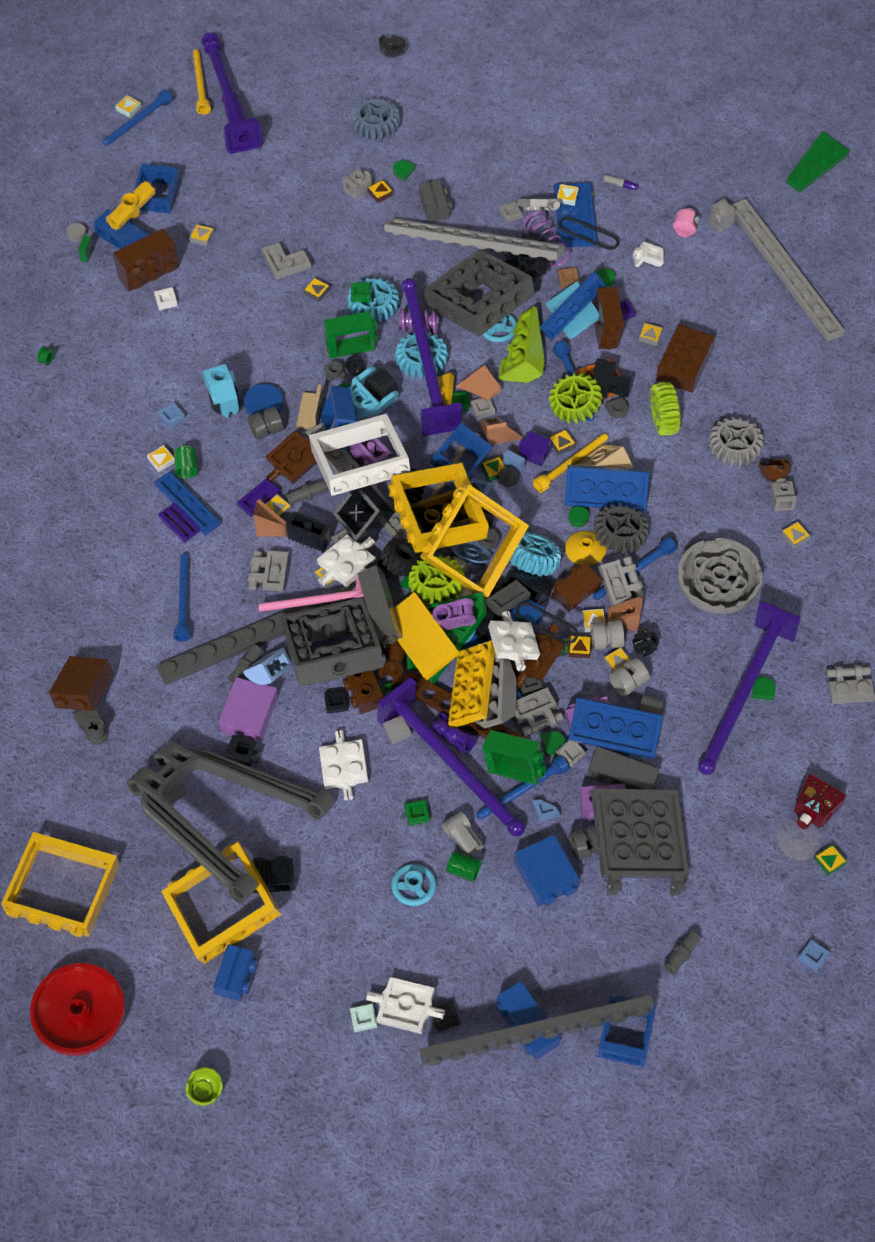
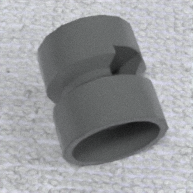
M274 406L265 409L262 415L257 412L247 417L250 429L256 440L267 437L268 432L275 434L283 431L281 418Z
M595 825L587 827L586 831L580 829L569 833L571 848L577 860L591 857L592 852L596 855L599 854Z

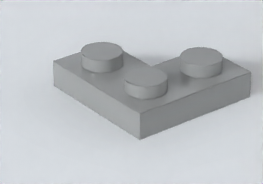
M279 243L261 248L262 255L276 280L311 268V263L304 250L285 255Z

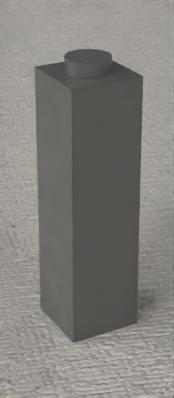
M375 565L357 574L377 638L383 645L392 644L403 636L385 574Z

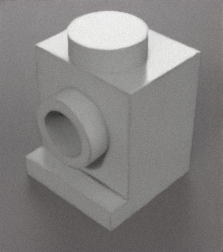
M357 169L348 177H343V191L356 200L367 192V187L372 185V177L366 170L361 171Z
M722 199L712 205L711 217L707 222L720 233L734 225L736 209L725 199Z
M780 478L772 482L770 494L774 511L794 510L797 497L795 496L792 481Z

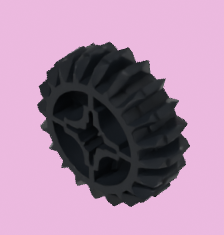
M530 231L528 235L522 233L521 237L516 236V238L549 243L544 236L542 237L539 233L534 234ZM511 252L504 255L506 258L505 263L530 275L533 283H535L536 278L541 279L542 274H547L545 271L547 268H551L549 264L551 260H547L545 257L532 258L526 254L514 255Z

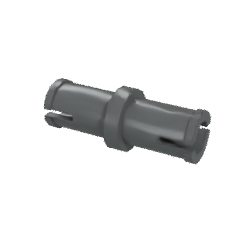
M322 479L308 486L306 484L302 485V488L285 493L288 503L292 505L305 499L307 501L311 500V497L328 492L325 481Z
M252 645L245 657L240 658L238 666L228 676L229 681L234 683L236 677L243 679L245 677L243 671L254 664L263 655L264 651L257 645Z
M690 931L680 945L675 946L673 949L674 953L663 965L668 973L676 975L682 964L690 959L691 952L701 941L699 935Z

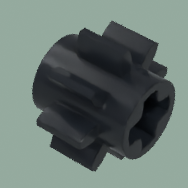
M647 628L634 634L635 638L632 643L637 653L643 652L644 656H648L657 650L659 639L654 631L648 632Z

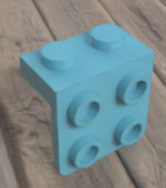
M578 281L545 303L552 314L580 286ZM592 301L563 329L569 339H572L599 320V313Z

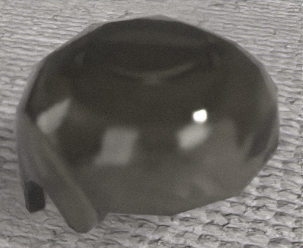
M383 34L379 38V48L385 57L396 58L404 54L406 41L401 37H395L394 34L390 38H386Z

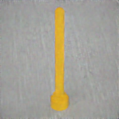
M195 49L193 51L199 97L196 103V110L200 115L209 114L211 105L205 95L200 52Z
M603 433L547 475H539L533 479L534 488L540 493L545 492L549 489L551 481L567 470L568 464H576L606 442L608 435Z

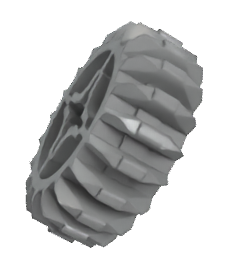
M732 416L731 420L725 418L723 422L718 421L716 426L712 428L709 436V448L712 455H716L717 460L723 459V465L730 462L731 467L734 463L739 468L742 463L748 466L750 461L754 462L756 457L760 456L763 449V435H761L760 429L756 428V423L750 424L749 419L743 421L742 417L735 420ZM722 437L725 439L726 444H723L721 441ZM747 439H749V441L751 442V446L747 444Z

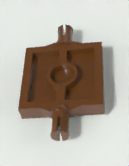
M293 431L265 456L267 461L274 467V470L266 475V478L272 482L281 475L286 477L292 484H295L317 464L311 450L310 439L302 437L296 431Z
M552 623L547 632L555 635L559 627ZM534 631L540 652L538 660H524L526 669L523 671H518L515 661L510 660L513 670L520 673L517 677L516 687L521 689L527 678L543 680L564 647L560 641L544 633L540 634Z

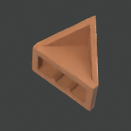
M485 365L456 386L474 393L486 401L502 391Z
M500 417L480 420L485 441L490 445L521 440L523 438L509 428Z
M260 499L256 501L253 515L257 537L287 536V522Z
M637 597L608 607L606 625L608 621L621 620L623 629L638 631L643 597Z

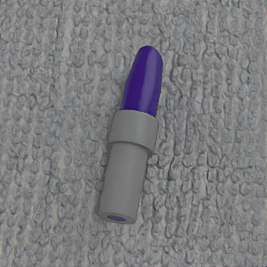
M606 174L604 176V182L616 185L617 187L631 190L638 189L637 184L626 181L623 178H616Z

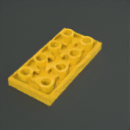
M415 592L395 607L403 636L397 639V641L426 680L460 654Z
M492 640L459 651L449 711L448 725L450 727L456 728L487 718L495 656Z

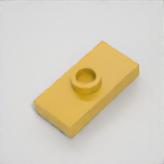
M447 373L437 377L444 405L452 404L454 376L451 373Z

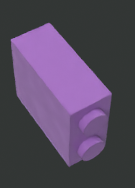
M236 677L219 719L220 730L228 736L238 735L252 741L262 742L278 700L277 688L256 684L252 681Z

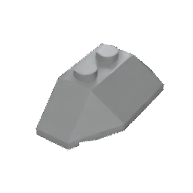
M496 653L494 656L487 718L475 721V723L483 728L504 723L515 716L516 676L510 660L497 658Z

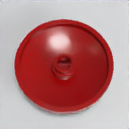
M87 963L66 965L50 973L36 988L30 1004V1020L39 1040L52 1051L67 1056L86 1055L104 1047L119 1031L125 1015L124 995L116 979L105 969Z

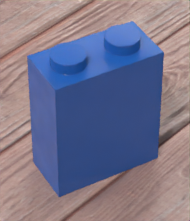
M555 835L514 852V863L538 906L543 904L550 905L558 897L563 895L570 896L579 888L580 879Z

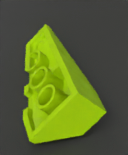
M535 306L520 314L513 331L515 337L506 348L509 351L506 359L503 358L500 363L498 379L502 381L529 383L543 375L544 354L538 312Z

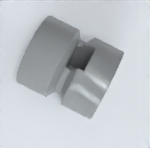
M621 620L608 621L607 625L603 622L590 624L593 650L605 649L607 645L611 648L624 647V631Z
M632 658L623 665V668L619 667L610 673L609 680L613 688L621 696L626 697L635 691L636 687H641L650 680V676L644 664L639 659Z

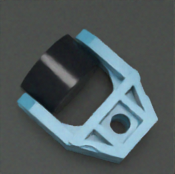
M226 364L203 371L202 378L208 389L213 411L222 414L226 418L229 417L230 413L236 415L239 411L240 401L238 389L233 384L235 377L232 370L228 371Z
M373 366L366 369L356 378L354 377L349 387L357 419L379 415L392 405L399 395L397 392L398 387L393 377L383 368L376 370ZM363 384H367L368 389L379 400V402L366 390Z

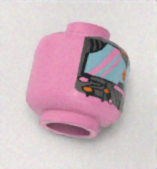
M691 208L679 210L674 219L673 229L681 237L694 235L697 231L700 217Z

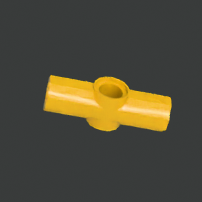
M145 181L132 193L123 195L121 204L106 217L107 223H109L111 228L117 230L130 218L139 216L140 208L155 194V189Z

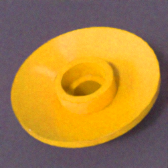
M580 531L568 538L565 552L573 563L580 566L587 563L588 566H593L605 557L606 546H600V541H596L594 532Z

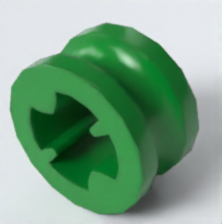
M42 346L37 355V362L49 366L54 359V350Z

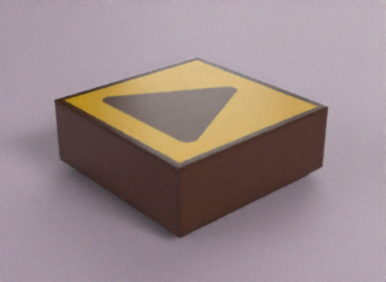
M384 180L367 187L368 193L377 203L393 196V190Z
M570 635L569 641H571L575 637V635ZM578 636L574 643L569 644V657L590 658L591 636Z

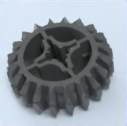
M620 503L617 507L613 504L609 508L604 507L602 511H599L594 521L593 534H595L596 541H600V546H606V551L612 549L614 554L617 551L621 552L622 555L625 551L629 554L633 550L638 552L640 547H643L649 535L647 518L643 517L642 512H636V507L630 509L628 504L625 507H622Z

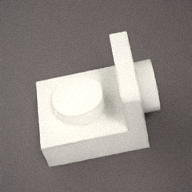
M643 241L633 252L634 266L639 267L643 262L660 267L664 263L663 248Z

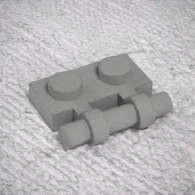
M517 199V206H524V210L541 211V207L544 210H557L560 207V202L556 199Z
M255 551L250 561L252 568L251 573L248 574V588L256 590L257 584L263 583V590L284 592L289 559L288 552L268 551L266 558L262 557V552ZM261 567H265L264 573H259Z
M631 556L623 559L625 567L621 566L620 560L598 566L611 606L632 600L631 591H634L636 598L644 596L642 591L643 585L642 582H639L636 573L637 567L636 564H633ZM628 573L631 585L627 584L624 574Z
M854 665L852 668L835 666L834 669H826L827 678L835 677L836 680L828 683L831 704L874 702L875 693L872 679H863L862 676L870 675V667ZM854 676L855 680L844 681L843 677Z
M547 687L516 700V712L513 717L518 725L526 722L528 725L521 728L523 736L535 735L539 733V730L548 726L551 728L556 726L557 722L564 720L561 712L554 715L551 712L557 708V703ZM544 715L545 719L535 722V717Z

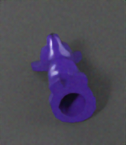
M441 713L440 718L433 721L431 729L439 737L444 735L447 741L455 745L464 754L469 753L477 742L475 734L463 733L457 728L449 727L448 716L444 713Z

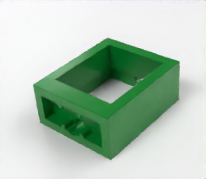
M370 311L324 320L325 342L330 359L375 350V343L378 342V338L374 330H377V323L375 318L372 319ZM367 331V335L336 340V336Z
M490 730L482 746L488 773L537 785L540 778H543L546 773V765H544L543 761L544 754L541 752L540 742Z

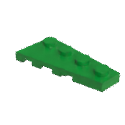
M822 131L788 176L786 183L801 193L849 155L850 150Z

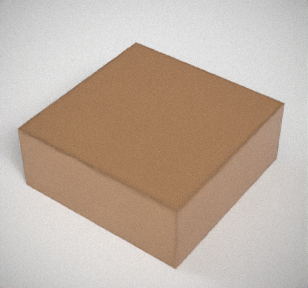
M577 268L559 269L557 271L560 289L568 288L576 281L580 283Z

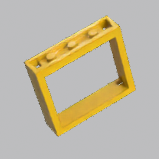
M462 463L391 476V482L388 485L389 496L394 499L395 511L401 516V526L403 529H406L408 543L412 544L415 553L422 552L421 549L424 543L430 540L433 533L421 534L404 490L452 480L456 489L459 486L461 487V485H471ZM466 497L463 505L471 524L448 528L437 548L486 539L489 525L481 506Z
M461 485V487L459 486L454 491V499L451 504H448L443 510V518L432 529V537L424 543L420 558L474 594L483 592L485 597H489L529 525L471 485ZM466 497L511 527L478 585L433 556Z
M33 832L1 905L6 914L12 918L20 916L27 918V921L32 924L39 925L44 923L56 931L64 929L76 937H82V935L90 937L119 868L118 858L116 855ZM39 850L106 869L84 923L16 904Z
M239 842L228 845L221 853L230 862L239 857L248 875L253 877L257 885H259L257 891L265 905L202 946L197 941L175 898L212 874L201 865L198 868L189 870L181 879L170 882L167 888L161 891L196 958L204 964L226 951L227 945L234 946L282 915L249 854Z

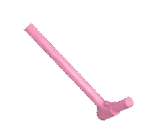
M358 577L356 579V587L352 591L259 603V611L263 612L361 597L364 599Z

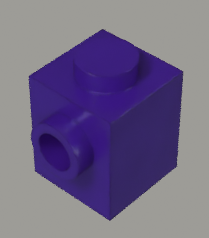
M529 432L526 438L523 437L519 443L520 456L542 467L551 452V440Z

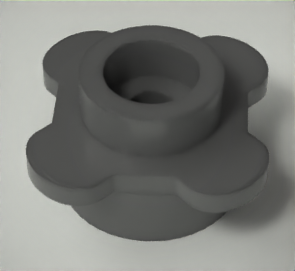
M333 361L324 367V370L327 372L326 379L329 381L337 378L343 379L345 377V373L342 370L343 364Z

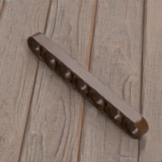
M407 673L403 676L402 683L408 678H412L417 682L415 699L439 713L446 714L449 718L450 708H443L441 703L446 700L451 701L452 694L415 673ZM427 690H432L435 695L432 698H426L423 693ZM475 722L462 725L485 740L490 730L526 739L503 724L491 726L485 730L479 729Z

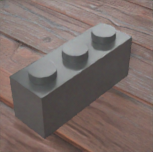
M597 746L588 767L587 778L605 785L625 784V789L654 790L660 769L650 763L636 761L631 756H622L613 750Z

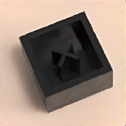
M371 485L351 490L333 513L356 542H364L368 537L374 539L394 514L392 509Z

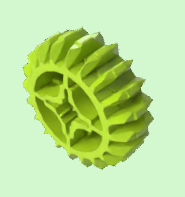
M574 372L569 377L566 374V379L559 378V384L553 383L554 389L550 390L549 397L550 408L554 415L559 417L562 422L566 420L570 424L574 420L575 424H578L579 420H582L585 423L586 418L592 419V413H598V407L602 405L601 400L603 396L601 388L597 385L595 379L592 380L590 375L585 377L581 373L577 376Z
M660 382L652 385L650 389V408L656 431H658L660 436H670L678 433L681 417L674 386L670 382Z
M441 554L439 557H436L465 577L462 567L458 565L456 559L451 560L449 556L443 558ZM417 560V566H412V571L409 572L408 584L411 593L415 592L424 605L428 602L435 604L458 597L457 595H461L464 586L453 579L449 583V576L425 560ZM425 577V582L422 584L421 580Z

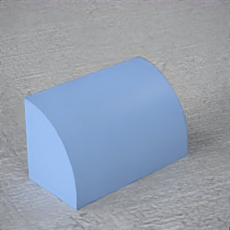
M282 647L264 655L244 670L243 673L252 682L266 685L285 673L293 664Z

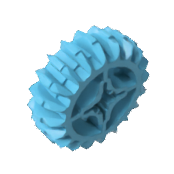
M375 276L373 279L366 277L365 281L359 279L358 283H370L371 302H351L350 289L347 301L348 308L352 314L370 311L372 319L375 318L376 321L381 323L382 319L388 321L389 317H393L394 312H397L399 293L395 289L394 284H390L389 280L384 281L382 277L377 280Z
M429 331L427 337L436 373L438 374V371L442 372L443 367L447 364V346L444 344L443 339H438L437 334L432 336ZM413 332L412 336L407 334L406 339L401 338L400 343L397 344L395 352L396 364L401 371H405L406 376L411 374L413 379L419 376L422 380L425 374L415 333Z
M526 531L509 561L512 562L513 566H517L518 570H523L525 573L548 576L553 574L557 567H559L561 552L554 542L549 541V538Z

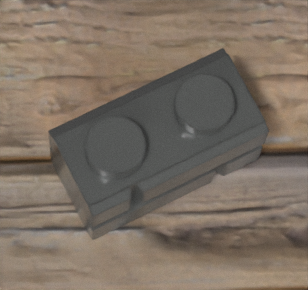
M440 180L420 183L419 195L427 222L449 219L452 204L450 200L446 199L448 197L446 186L443 187Z

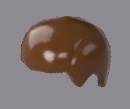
M770 459L767 465L764 461H760L758 464L764 479L772 482L787 477L792 469L791 463L787 459Z

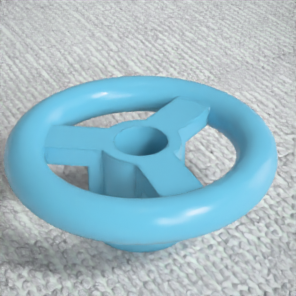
M509 314L482 335L492 342H506L515 336L513 331L517 321ZM507 319L511 322L512 327L506 325ZM504 331L509 333L502 337L492 336L496 332Z
M408 864L401 867L394 874L391 888L394 896L401 903L408 906H419L425 904L433 897L436 891V879L427 867L420 864ZM408 872L405 875V882H399L400 877ZM423 873L428 877L430 883L426 894L421 888ZM413 881L417 882L416 885H412L410 883ZM409 889L415 892L419 899L406 898L399 890Z

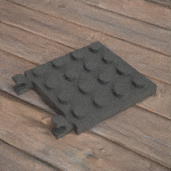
M594 788L591 791L601 878H608L607 895H617V891L622 890L620 878H671V896L681 895V891H686L683 878L689 876L678 791Z

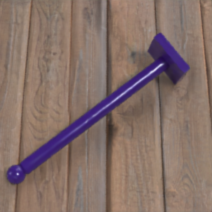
M407 278L402 282L401 287L406 295L432 408L421 409L422 436L451 432L462 423L461 403L444 405L416 291L417 283L414 279Z
M761 601L754 626L766 632L704 756L705 758L699 761L698 769L702 774L710 775L715 771V763L777 637L780 636L794 642L801 617Z
M408 678L378 702V722L382 726L384 722L400 714L496 817L507 826V830L512 836H520L524 833V822L520 819H515V816L410 707L415 702L416 682L412 678Z

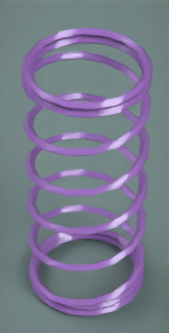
M534 211L524 219L523 226L528 233L529 230H534V233L538 227L544 223H549V228L540 235L553 230V236L547 241L558 237L559 241L557 244L565 245V243H559L560 236H554L556 230L550 229L551 223L545 222L546 216L542 211ZM537 213L542 214V215H538V216H536L535 218H533V219L531 220V222L529 223L528 227H526V221H527L531 216H533V215H535V214H537ZM543 216L537 225L529 227L533 220ZM565 247V250H567L568 252L566 257L562 261L558 263L549 262V264L551 266H559L563 264L570 256L569 249Z

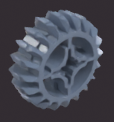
M369 97V100L363 99L362 103H357V106L353 107L351 121L353 129L361 138L365 136L367 140L372 138L375 141L376 138H379L382 141L383 137L389 138V135H394V132L398 130L400 115L396 105L392 104L391 100L386 101L385 98L380 100L378 97L371 99Z

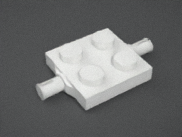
M346 534L317 559V564L326 571V574L318 579L319 583L325 586L331 579H334L348 587L358 578L357 573L368 569L376 560V557L367 551L368 548L375 544L374 540L368 537L360 544Z
M505 611L502 613L504 621H490L488 626L496 657L514 660L517 670L523 671L526 669L524 660H538L540 655L531 622H514L511 613Z
M339 730L340 737L339 732L335 731V744L319 747L325 789H343L344 800H348V795L349 799L352 800L351 787L369 782L362 739L346 742L344 731Z
M389 978L387 988L382 994L368 991L366 998L367 1001L379 1003L380 1010L376 1019L377 1023L419 1034L423 1033L425 1023L430 1016L443 1019L445 1015V1009L432 1007L435 988L397 978Z

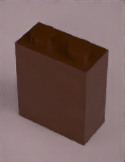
M617 287L597 288L594 306L599 313V320L594 323L598 348H618L624 321Z
M69 656L49 691L55 708L94 711L114 675L108 659Z

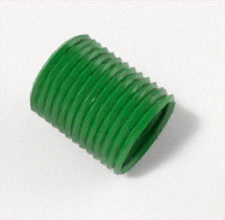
M180 446L175 449L176 475L184 479L194 477L197 474L196 450L191 446Z
M454 850L449 858L446 872L474 882L478 876L482 860Z

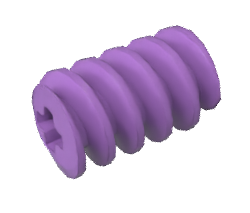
M401 308L399 330L402 327L403 332L406 333L408 328H410L411 333H413L414 329L410 312L408 310L407 314H405L404 308ZM425 309L422 316L426 332H431L433 329L434 335H436L439 329V314L436 316L435 310H432L431 314L428 315L427 309Z

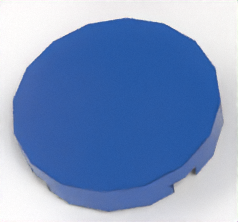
M258 384L251 387L244 396V408L249 415L257 412L262 415L265 409L273 406L277 409L278 413L282 409L283 396L280 390L273 385Z

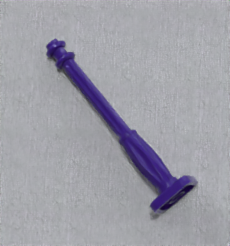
M208 32L204 34L201 42L205 53L210 55L223 93L222 101L229 122L224 126L227 152L234 154L260 148L262 146V135L259 120L256 118L246 119L238 96L233 92L220 55L221 44L218 42L219 38L215 33Z

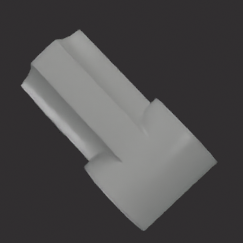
M460 811L442 822V827L451 840L454 839L465 854L473 857L483 849L482 842L471 829V824L463 812Z

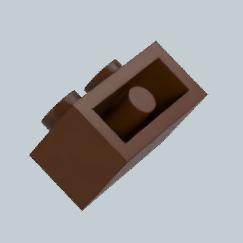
M584 563L581 567L575 566L569 572L570 575L566 579L562 577L554 584L555 588L552 595L568 613L598 590L602 583L600 577L587 563Z
M373 671L348 675L342 679L345 690H350L351 692L350 701L353 709L357 708L360 715L378 709V702L384 697Z

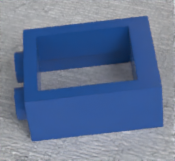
M141 164L134 190L145 181L167 184L170 187L167 198L151 197L140 208V211L171 214L180 182L178 168Z
M331 385L321 412L323 431L357 421L350 388ZM347 446L339 449L346 450Z
M460 423L434 454L430 464L434 468L452 465L453 463L446 459L443 454L456 441L478 458L466 472L468 478H470L481 462L488 456L493 446L463 423Z
M610 996L608 1005L628 999L624 996ZM653 1006L650 1014L642 1017L647 1019L642 1049L607 1042L611 1023L609 1021L605 1022L603 1026L598 1057L644 1067L656 1006Z

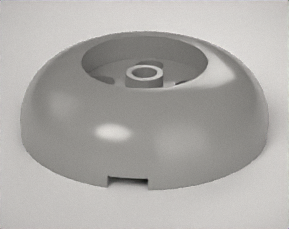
M715 538L713 541H700L694 544L684 553L678 567L679 586L687 600L702 611L719 615L735 613L747 607L759 593L763 574L758 564L759 560L750 549L741 543L725 538ZM734 576L736 581H731L729 577Z

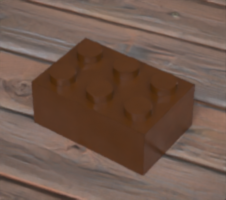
M163 228L113 252L118 278L129 292L139 289L142 285L155 281L160 276L173 272L179 267L175 243Z
M678 324L658 365L656 381L670 382L676 388L693 393L713 351L715 336Z

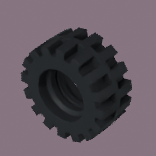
M399 538L391 539L380 553V559L383 561L382 564L387 566V570H391L393 574L396 575L397 573L401 577L403 575L407 577L409 572L412 571V566H417V560L420 561L421 559L419 552L415 553L411 543H406L404 539L400 541Z

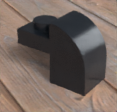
M597 358L594 366L593 380L595 379L597 385L600 386L603 398L607 399L609 393L629 397L632 379L615 375L616 362Z

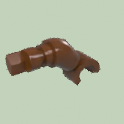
M397 640L392 644L386 645L379 641L380 646L384 650L385 663L383 664L384 667L379 670L378 678L383 679L386 675L392 676L391 685L394 690L401 685L403 667L401 665L405 657V650Z

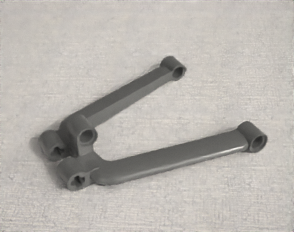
M169 741L154 755L155 764L162 769L158 774L147 767H142L126 783L128 790L132 794L141 796L140 805L144 813L219 882L229 888V895L239 903L245 902L259 885H257L253 877L238 870L173 807L186 793L185 787L182 784V778L193 770H202L300 807L317 820L321 819L335 804L332 795L326 791L321 790L316 793L311 789L205 749H192L189 751L173 741Z

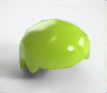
M208 1067L194 1070L185 1086L188 1099L193 1104L203 1107L213 1104L219 1098L223 1089L221 1075Z

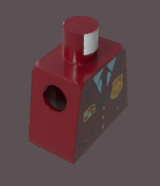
M809 774L794 809L795 814L800 816L796 821L797 825L802 829H808L811 823L817 827H823L842 808L847 795Z

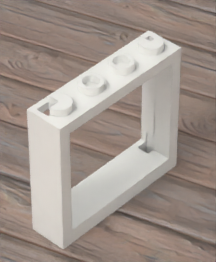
M387 414L309 435L312 453L332 496L390 480L393 475L410 472L409 458ZM388 435L398 457L333 475L324 455L325 452Z

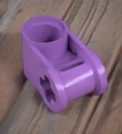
M464 598L455 602L440 604L433 610V618L444 630L473 625L476 622L472 610L474 601Z

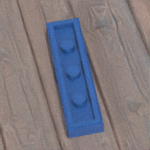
M593 272L540 326L541 331L549 340L552 341L596 297L597 288H604L606 286L598 274Z
M171 471L154 482L155 486L200 528V532L204 536L221 525V521Z

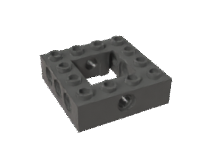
M478 249L426 287L424 294L429 309L435 310L438 314L480 337L533 297L535 291L530 275ZM481 284L493 289L487 295H483L475 304H473V300L470 297H465Z
M363 597L280 616L284 638L299 687L384 667L381 646ZM350 634L352 641H344L342 644L329 647L323 646L316 649L315 654H313L311 643Z

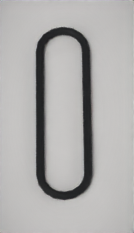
M564 217L558 223L560 230L606 250H614L619 245V239L616 236L572 217ZM564 220L574 221L614 238L616 245L614 247H606L564 229L561 223Z
M523 602L517 606L515 614L519 620L529 622L519 616V609L524 605H529L572 628L575 631V637L571 641H564L531 623L533 628L566 645L572 644L577 640L579 632L573 625L533 603Z

